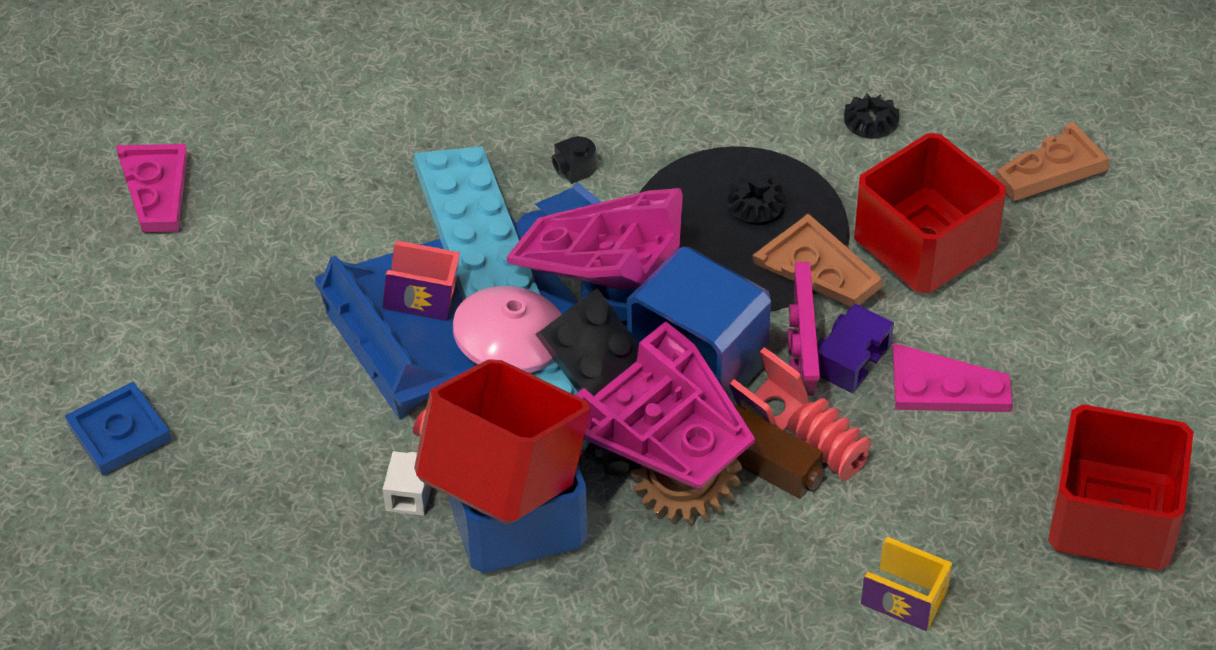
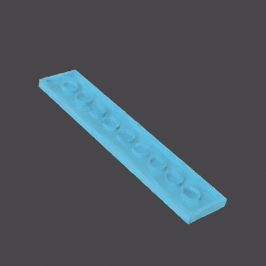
M483 146L414 153L413 165L442 246L445 250L460 252L456 284L462 301L477 291L496 286H516L540 294L531 269L508 264L506 259L507 255L519 242V238ZM553 362L544 369L530 373L573 395L578 393L556 362Z

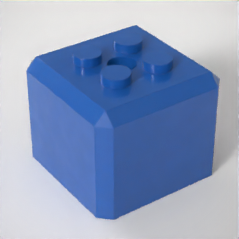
M682 247L676 249L627 298V329L639 344L667 321L695 344L732 402L734 396L729 383L735 379L746 387L764 367L760 351L763 347L768 349L771 299L768 290L690 247Z
M578 465L571 487L519 520L507 525L447 495L471 568L482 573L580 548L588 537L586 485Z

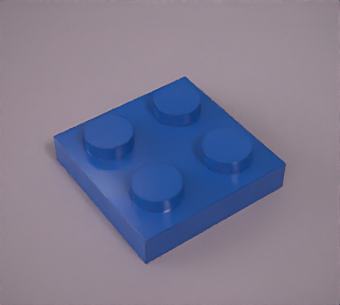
M134 381L65 415L68 427L102 476L172 441L170 431Z

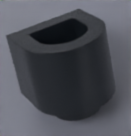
M576 136L554 144L555 154L551 156L558 175L564 174L570 184H573L594 174L596 170V146L590 139Z

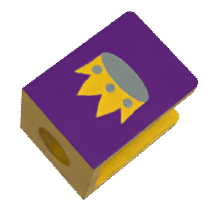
M886 537L882 546L880 569L931 591L927 596L867 572L863 580L861 605L927 631L948 592L952 562L893 538Z

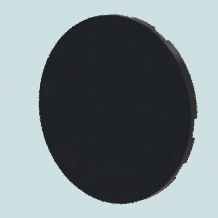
M730 146L695 152L679 158L662 168L649 179L640 191L641 193L648 189L680 188L683 197L679 248L690 247L768 290L771 299L770 312L787 308L789 304H794V281L754 264L753 254L807 214L811 215L845 246L847 244V216L842 201L834 188L808 165L775 151L755 147ZM755 175H757L759 180L763 181L771 177L774 185L782 186L783 195H785L784 209L780 215L767 222L752 223L736 217L728 207L727 196L729 195L731 184H739L742 177L753 180ZM750 194V198L755 197L763 201V196L757 197L755 194Z

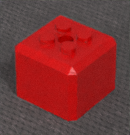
M927 133L860 175L854 239L916 292L922 294L931 293L997 249L1006 185L942 134Z
M488 359L430 390L414 466L416 476L427 485L505 525L515 522L573 485L591 410L589 403L503 360Z
M1085 404L1072 409L1060 462L1048 542L1056 551L1155 570H1160L1169 565L1185 512L1194 431L1185 422Z

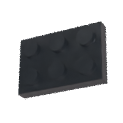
M598 288L535 334L577 392L585 388L595 396L637 361L639 344Z

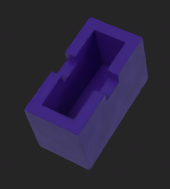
M854 304L846 315L840 314L826 339L821 338L817 342L820 377L853 394L868 375L869 371L864 369L867 363L871 361L877 364L891 346L894 322L857 304Z

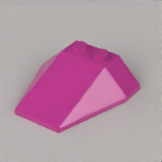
M680 188L645 191L540 217L507 255L508 264L609 288H633L636 290L680 246L682 191Z
M667 321L639 343L637 361L595 396L585 388L575 394V396L588 401L591 408L584 440L698 490L704 487L755 441L753 434L695 344Z

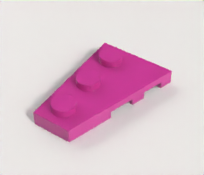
M186 144L115 145L142 232H178L188 156Z
M893 343L892 360L895 410L1011 412L1012 398L1009 374Z

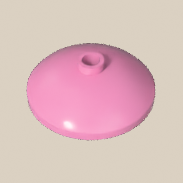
M516 286L490 287L471 294L458 306L453 320V335L460 350L476 364H480L488 359L503 360L528 373L544 369L555 362L535 334L559 317L561 312L552 302L534 291Z

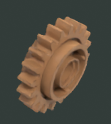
M735 459L700 490L637 462L635 464L641 469L632 471L631 476L635 482H638L634 487V491L639 497H644L641 502L647 510L654 508L653 513L658 519H662L668 513V519L673 525H676L680 516L683 515L690 526L694 522V515L696 513H699L704 521H708V508L710 507L721 513L723 509L719 503L720 498L733 500L734 497L727 487L740 485L738 477L733 472L741 470L742 466Z

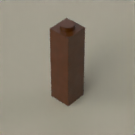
M733 404L755 438L754 443L736 458L742 468L799 499L802 498L808 489L815 490L821 483L825 472L822 469L823 451Z

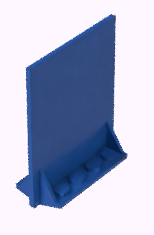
M510 217L516 231L517 223ZM440 239L420 244L444 249ZM393 253L357 264L340 261L337 256L330 257L325 273L315 277V285L320 291L326 314L399 420L405 418V415L423 400L428 399L431 389L478 365L460 350L454 339V315L458 306L463 302L457 284L447 321L386 310L382 307L385 276L388 270H392ZM531 269L540 295L552 302L561 314L577 303V300L557 275Z

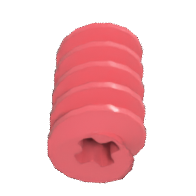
M825 398L818 399L814 403L801 405L788 419L787 430L792 434H796L797 438L823 451L822 462L827 463L831 471L838 473L841 480L846 481L858 473L866 463L872 440L868 437L859 440L861 430L857 427L849 429L850 420L846 417L838 420L840 411L835 407L828 409L829 401Z

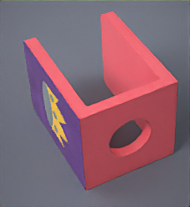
M396 241L393 251L392 270H388L385 276L382 307L386 310L447 321L456 288L460 252Z
M763 347L760 355L768 380L754 394L735 379L729 385L737 406L786 431L788 419L801 405L810 402L801 374ZM773 398L783 400L785 402L784 411L778 416H773L771 407L766 403L768 400Z

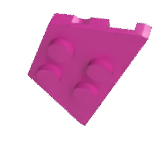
M795 262L794 304H789V327H794V329H787L788 352H791L792 357L795 358H790L789 366L801 374L807 396H812L817 388L820 373L810 262Z

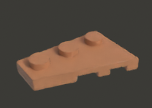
M1072 121L1064 126V132L1059 136L1054 137L1050 135L1044 139L1042 147L1036 151H1026L999 168L996 178L1006 185V193L1013 201L1108 171L1109 158Z
M809 214L753 254L754 264L794 281L795 262H810L812 290L851 307L854 304L860 305L883 287L882 278Z

